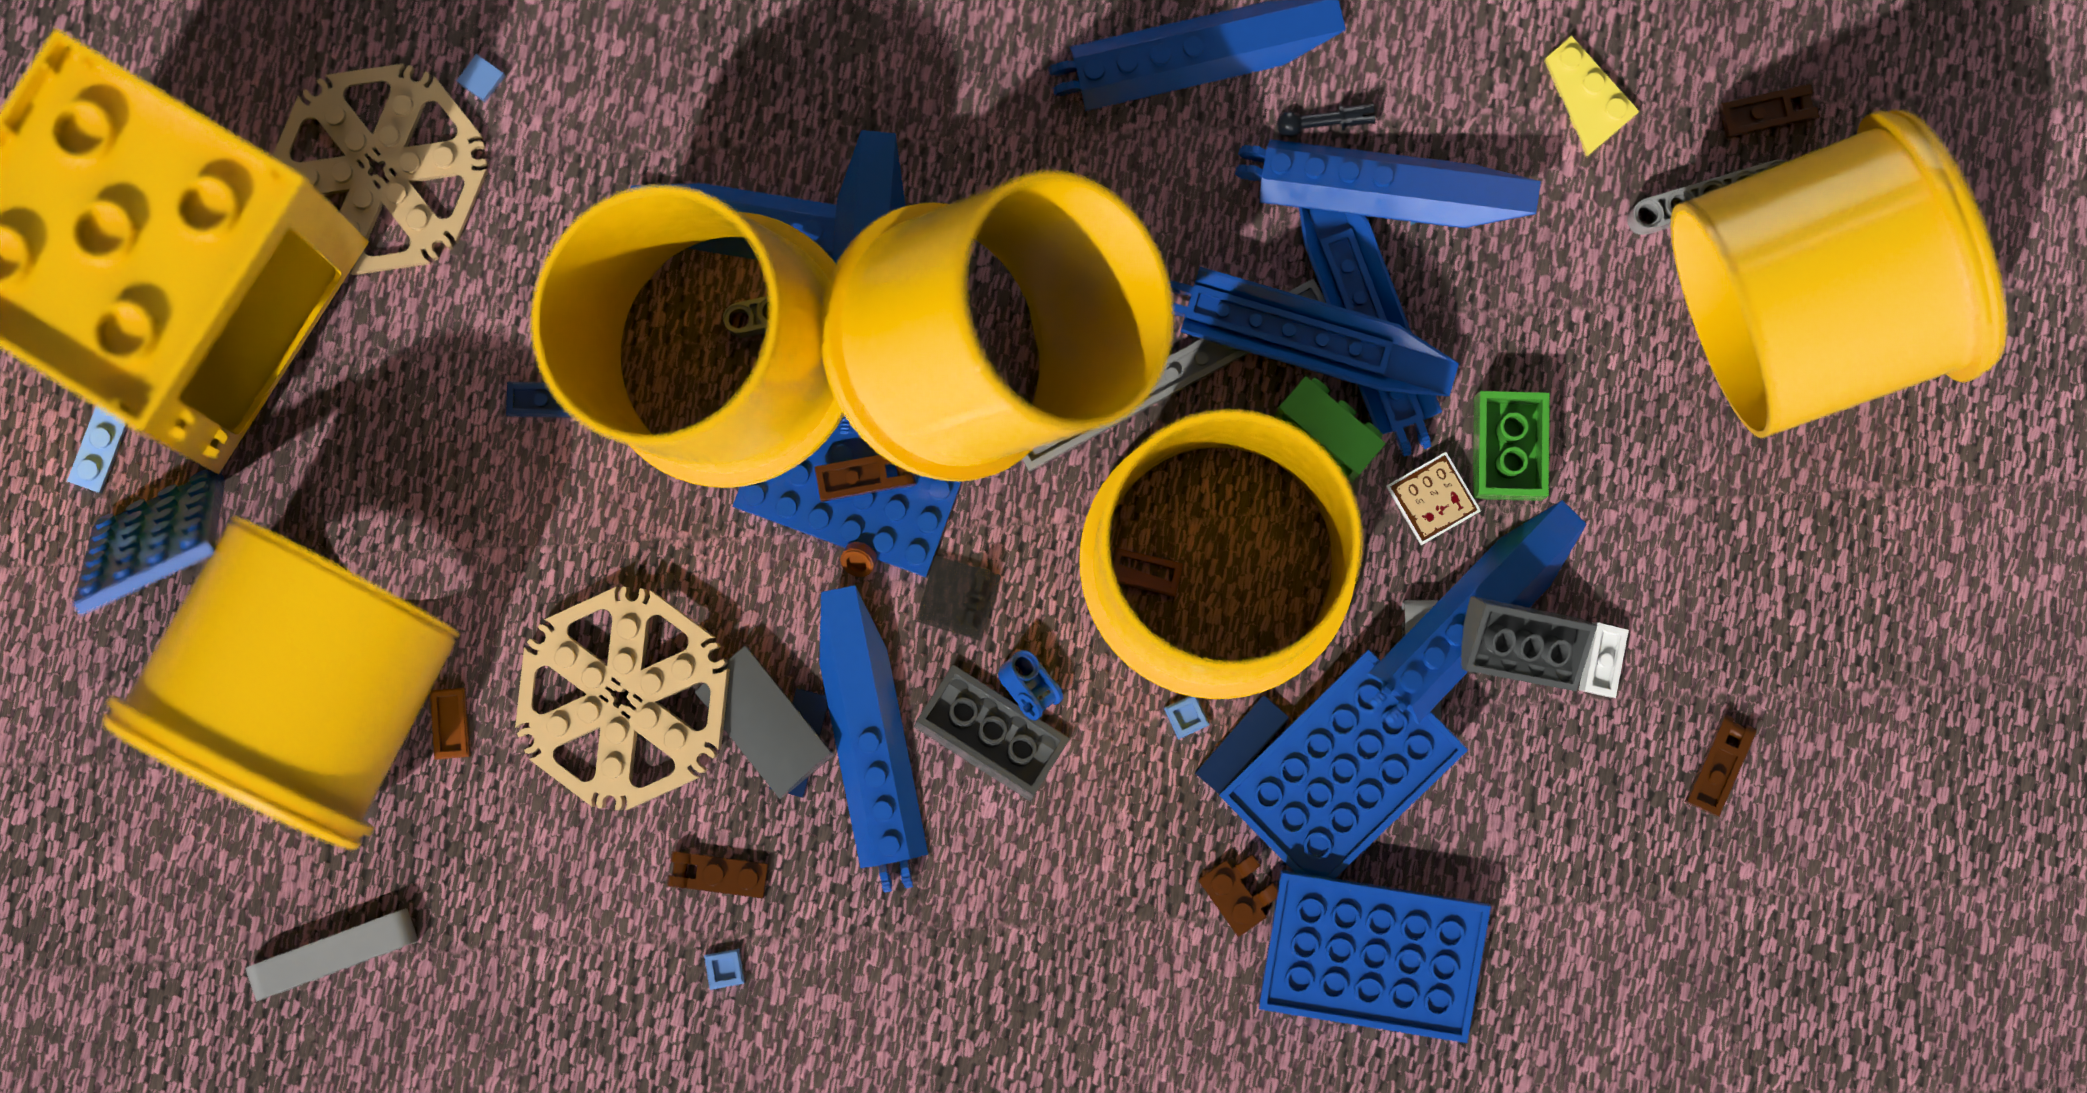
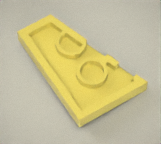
M1572 36L1544 60L1558 93L1567 108L1572 125L1581 140L1586 157L1639 113V110Z

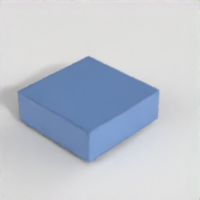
M476 54L456 81L486 103L504 79L505 74Z
M1189 696L1164 708L1178 740L1210 725L1196 697Z
M740 948L704 955L710 990L745 984Z

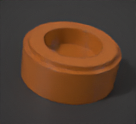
M852 542L845 547L840 562L847 573L856 577H865L872 572L877 562V556L874 550L867 544Z

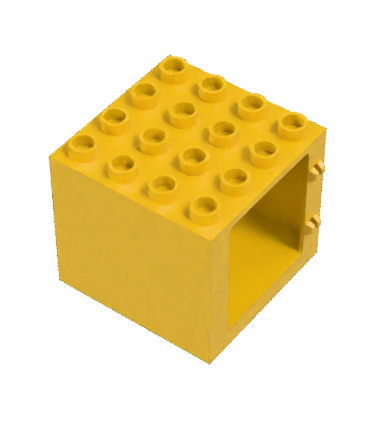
M55 28L0 111V347L139 432L219 474L369 241L306 178Z

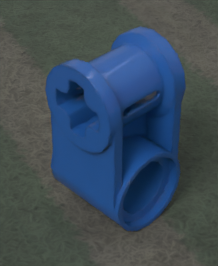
M1020 650L999 668L998 676L1001 684L1008 690L1017 702L1020 710L1029 719L1038 720L1042 716L1043 711L1050 705H1057L1062 702L1063 693L1060 686L1050 677L1032 652ZM1015 666H1018L1022 670L1023 675H1020L1016 671Z

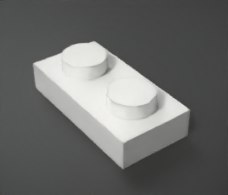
M1595 622L1592 624L1597 625V629L1582 673L1579 691L1616 698L1629 630Z

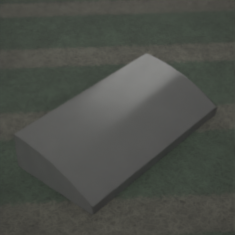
M1471 596L1462 636V669L1577 691L1597 625L1578 617Z
M744 646L727 660L728 664L725 667L716 670L717 674L730 669L724 730L778 798L782 799L835 755L751 650ZM703 683L695 693L709 709L711 692L709 686Z
M952 665L914 725V728L1030 802L1070 738L1040 719L1035 721L1029 719L1023 714L1018 705L955 665Z

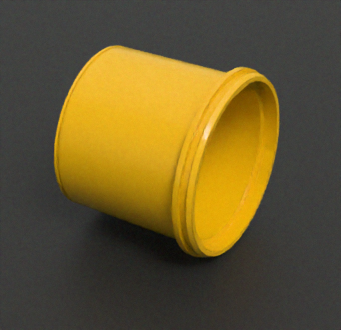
M1902 110L1871 113L1866 115L1860 122L1857 135L1684 203L1677 204L1673 208L1670 224L1672 248L1688 311L1711 370L1727 401L1744 426L1759 438H1765L1945 374L1958 382L1974 380L1985 371L1990 370L2003 353L2006 337L2003 292L1984 224L1972 195L1947 149L1931 128L1913 113Z
M1039 172L1029 174L953 204L919 203L905 206L883 215L864 228L839 258L825 291L821 314L822 357L829 384L842 412L864 441L893 464L924 477L957 482L977 480L1010 468L1021 461L1035 447L1119 421L1132 413L1145 401L1159 381L1170 352L1173 335V302L1170 284L1160 253L1148 231L1133 211L1113 193L1093 181L1069 173ZM973 239L989 249L1003 263L1017 282L1027 301L1039 352V376L1032 407L1018 399L995 375L986 362L972 331L966 304L965 273L968 253Z
M651 186L619 193L595 205L580 216L557 241L542 268L535 289L531 321L532 339L540 370L556 399L578 421L602 435L630 445L646 462L676 479L713 488H734L765 482L798 466L815 453L827 441L844 417V413L833 394L827 378L821 346L822 305L825 291L836 263L820 245L793 226L760 214L737 212L717 200L696 191L671 186ZM716 238H748L763 265L770 295V324L767 340L757 367L739 394L712 418L685 431L670 435L654 436L643 424L629 400L621 369L623 330L634 299L657 270L667 260L682 250L700 242Z
M1218 411L1186 418L1156 433L1142 446L1128 455L1111 472L1095 496L1085 520L1080 546V577L1087 608L1094 624L1113 652L1128 667L1162 688L1175 693L1205 699H1233L1265 692L1283 684L1312 664L1327 648L1343 623L1351 603L1360 562L1361 528L1359 515L1351 490L1337 465L1316 442L1294 427L1268 416L1241 411ZM1197 449H1238L1254 453L1279 465L1299 481L1311 495L1321 512L1329 534L1332 551V571L1327 597L1322 610L1312 627L1296 645L1274 656L1242 663L1207 661L1177 651L1151 634L1129 610L1115 583L1110 566L1108 528L1115 510L1130 487L1142 475L1164 460Z
M233 516L231 519L233 521L232 524H228L216 544L215 554L209 556L126 700L110 695L106 704L112 709L109 714L103 715V726L151 756L246 805L331 844L355 851L356 848L362 846L360 841L362 836H371L375 829L373 825L364 820V817L455 645V637L458 638L460 633L427 613L337 565L255 524Z

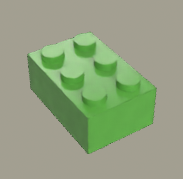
M1305 376L1278 407L1274 418L1294 427L1316 442L1337 465L1342 475L1353 483L1386 444L1381 439L1383 434L1371 423L1367 422L1364 425L1354 417L1356 411L1343 400L1337 403L1328 395L1330 390L1317 378L1310 380Z
M1479 391L1474 397V499L1542 501L1549 496L1550 393Z

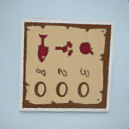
M1447 452L1386 486L1420 545L1427 543L1481 512Z

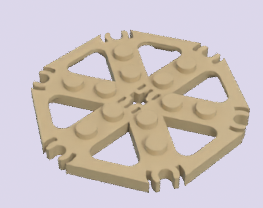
M404 64L325 75L330 79L333 85L332 88L323 79L319 78L317 82L322 87L321 94L312 96L307 89L303 90L304 97L310 102L309 106L304 104L298 95L272 155L274 160L306 178L322 195L348 192L340 213L367 240L383 204L409 236L410 246L404 252L369 256L363 251L350 272L351 275L431 264L426 260L423 251H427L428 255L437 261L439 257L434 251L435 245L442 242L451 250L453 244L446 237L447 233H450L457 243L459 242L488 173L487 169L481 171L474 170V167L484 168L488 166L486 159L476 160L473 157L476 150L486 148L485 143L482 141L470 143L472 140L484 138L435 76L428 88L426 87L431 82V75L426 71L420 81H412L415 69L410 65L406 67ZM405 68L404 78H401L402 71ZM386 82L390 85L391 92L372 134L345 100V91L354 85ZM429 101L439 103L457 126L456 137L450 141L408 147L425 104ZM307 119H316L345 156L295 162L291 158V149L303 122ZM377 148L381 155L378 156L374 150ZM368 156L378 164L386 163L383 171L389 180L388 183L377 174L370 175L373 168L371 166L372 163L367 158ZM359 161L365 166L364 168H361L358 164ZM394 170L397 176L395 177L391 171ZM461 176L464 179V188L453 214L446 219L438 218L411 184L412 182ZM376 183L380 185V189L376 187Z
M616 586L544 619L550 622L555 630L553 631L548 625L540 624L538 626L546 636L543 643L540 644L534 639L527 641L531 648L538 650V653L535 654L528 647H524L515 728L529 723L530 728H523L517 733L518 737L530 734L534 738L533 745L524 749L525 754L541 750L540 754L529 760L591 807L596 806L595 799L598 793L596 802L598 808H605L607 798L613 796L616 800L615 810L620 811L625 807L626 800L624 796H626V811L701 778L691 770V766L697 772L706 773L708 769L700 763V756L703 753H706L711 758L718 756L716 750L707 747L708 743L713 744L718 750H721L730 669L716 674L715 669H721L728 664L727 659H722L718 662H714L711 659L712 651L720 648V643H710L704 646L707 641L716 637L656 592L649 590L650 598L646 604L648 600L647 589L640 588L639 597L637 600L632 601L629 598L630 587L622 586L619 594L621 601H619L618 592L620 587ZM601 609L609 611L612 615L607 664L568 634L569 626L573 622ZM654 615H660L684 632L688 637L689 643L684 651L645 668L650 618ZM542 666H549L587 695L548 713L539 714L533 707L536 673ZM703 682L709 686L711 692L708 721L703 730L696 731L661 705L659 701ZM608 688L618 692L627 690L629 692L627 699L637 709L626 704H621L618 707L616 705L618 698ZM601 695H603L609 701H605L603 698H601ZM624 713H627V714H628L629 716H631V717L628 718L627 716L624 715ZM600 728L595 776L592 780L584 782L556 761L554 756L555 750ZM637 733L671 757L675 763V769L671 775L642 788L632 784Z

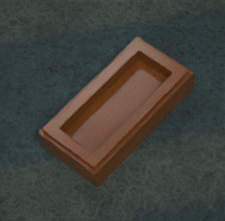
M1116 548L1111 569L1116 584L1175 598L1183 564ZM1121 557L1175 569L1173 579L1169 581L1120 565Z
M466 688L431 690L430 704L434 760L471 757Z

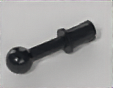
M1374 102L1352 106H1343V103H1340V111L1300 115L1296 111L1287 110L1277 118V130L1285 137H1295L1302 129L1341 124L1342 131H1345V127L1376 124L1375 114L1363 115L1375 111Z

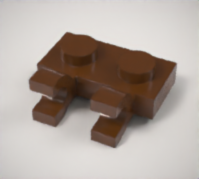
M1253 854L1233 868L1227 860H1224L1198 879L1238 938L1267 918L1261 908L1274 901L1277 897L1278 890L1273 883L1252 896L1241 881V879L1260 867Z

